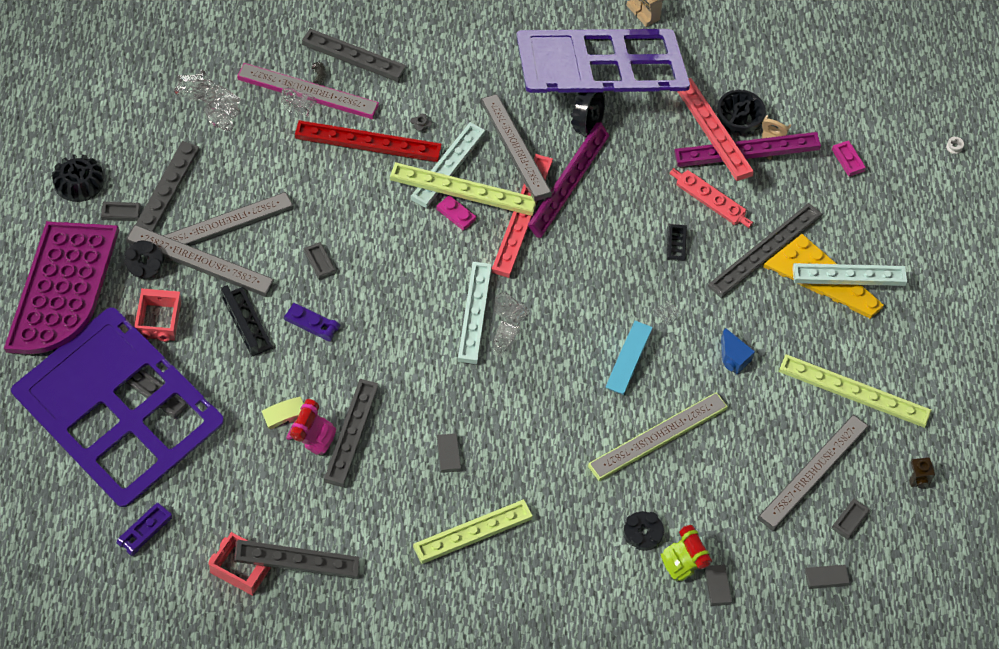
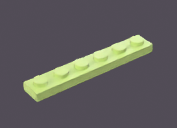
M523 499L414 543L413 548L421 564H424L530 521L533 516Z

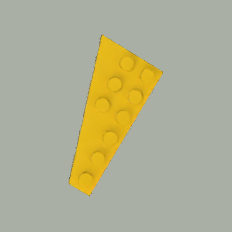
M801 234L764 263L763 267L779 273L778 275L782 277L786 276L794 280L792 268L794 263H836ZM797 283L822 296L825 295L831 298L836 303L840 302L851 310L870 319L884 307L862 285Z

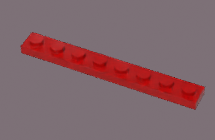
M298 120L295 131V139L434 162L439 161L442 143Z

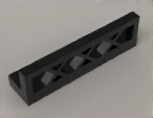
M228 285L221 287V297L251 357L273 349L243 287L230 291ZM241 294L243 297L241 304L237 303L233 296ZM241 309L250 311L249 318L243 316ZM249 323L258 327L256 334L251 332L248 326ZM256 339L264 340L266 346L258 348Z

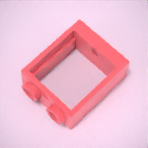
M141 288L135 328L147 340L175 341L181 307L180 292ZM147 305L174 307L170 328L143 326Z
M231 532L228 537L222 540L219 551L210 557L208 562L210 573L253 596L271 567L257 565L247 581L221 568V565L232 549L236 548V541H248Z

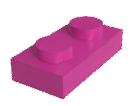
M849 140L833 145L832 151L848 177L865 172L866 167Z
M450 195L436 207L440 213L463 231L476 220L474 214Z

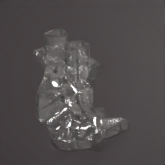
M200 70L197 75H177L179 84L173 92L177 96L189 97L190 101H204L207 106L203 111L213 128L232 131L234 127L232 119L240 113L238 108L240 98L221 85H215L204 70Z

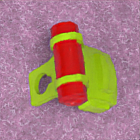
M693 525L684 526L679 532L681 540L678 543L671 544L660 554L665 568L676 582L686 580L694 575V571L697 568L704 569L712 563L710 553L706 550L698 531L695 530Z

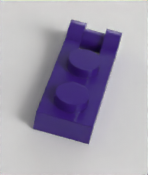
M296 303L292 304L284 316L285 321L329 342L334 337L333 333L337 332L340 328V324L337 321L329 320Z
M157 502L126 530L116 543L121 548H126L130 556H134L150 538L172 519V514ZM132 537L136 539L133 543L129 541Z

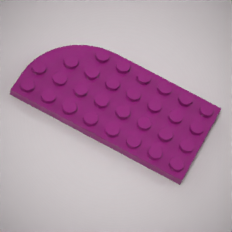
M46 221L4 346L6 353L38 354L48 352L68 343L84 329L93 316L120 231L118 225Z

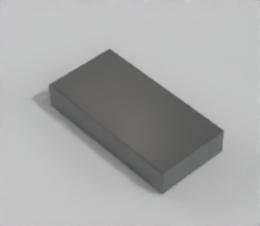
M103 202L101 220L137 221L140 217L141 204Z
M321 242L303 248L318 280L336 274V270Z
M457 433L437 435L441 473L460 472L461 465Z
M853 498L831 529L848 540L867 516L870 509Z
M711 565L704 568L710 606L731 605L732 600L725 565Z
M846 565L805 568L808 589L849 585Z

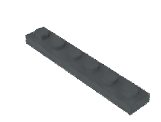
M311 28L302 40L303 46L396 82L400 80L406 70V65Z
M185 141L181 142L135 225L153 232L155 231L199 152V146Z
M359 379L324 478L325 483L344 487L379 383Z
M237 540L234 562L356 579L358 577L359 557Z

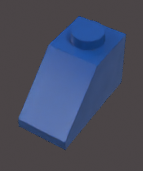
M727 328L723 330L721 337L722 361L729 371L738 374L752 361L755 351Z

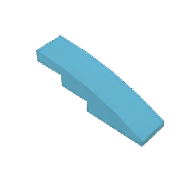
M634 321L607 382L606 389L621 395L625 394L653 327Z

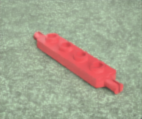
M673 168L670 171V175L677 179L676 185L720 216L734 225L742 223L748 228L752 226L753 221L745 217V208L689 170L680 173Z

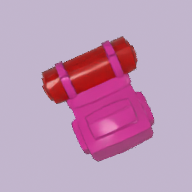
M306 399L286 439L290 440L293 438L305 444V448L312 453L323 455L334 439L336 428L331 422L318 415L320 406L315 400Z

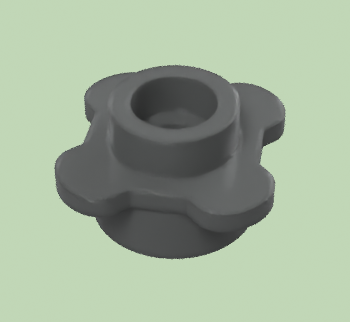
M424 113L410 120L417 131H425L428 127L432 126V122L426 118L427 115Z

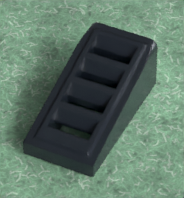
M668 224L666 260L685 261L687 225ZM672 233L681 234V236H674ZM672 239L681 240V242H672ZM671 246H681V249L671 248ZM671 252L681 253V256L671 255Z

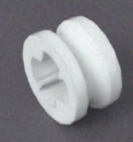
M951 137L946 148L952 154H959L962 151L964 142L959 137Z

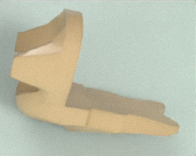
M767 115L762 122L763 133L761 138L786 136L791 124L785 126L776 120L769 119Z

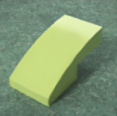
M301 397L292 398L262 410L268 428L273 429L287 421L290 423L295 422L301 411L300 408L304 404Z

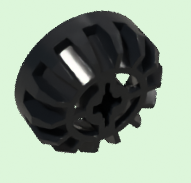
M739 89L729 91L720 98L716 114L724 128L730 129L731 134L734 131H739L740 136H744L745 132L753 134L755 130L761 128L766 108L759 96L750 91ZM728 114L732 115L730 121L727 120ZM749 114L751 116V123L747 122Z
M604 91L578 92V96L574 98L575 104L572 105L573 113L570 114L573 118L571 120L572 128L576 133L588 136L596 123H602L606 103Z
M74 154L72 159L68 160L65 157L62 159V164L57 163L54 166L55 171L52 172L53 186L56 193L65 200L72 202L89 200L95 197L103 187L104 176L100 164H97L94 158L88 159L87 155L82 154L81 158H77L76 154ZM70 166L68 173L64 174L66 167ZM90 170V173L86 178L85 171Z

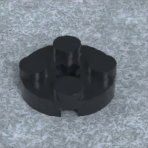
M140 240L133 243L125 251V265L133 276L147 279L156 276L160 272L164 263V255L158 245L150 241ZM143 254L149 257L146 265L140 262Z
M640 511L627 517L623 528V535L629 545L631 544L641 551H648L657 547L664 535V526L656 513ZM641 527H645V529H648L649 531H647L646 535H643V533L639 532L638 530H640Z

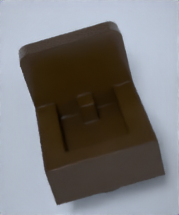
M929 457L912 459L913 473L909 479L911 487H928L935 476L931 459Z

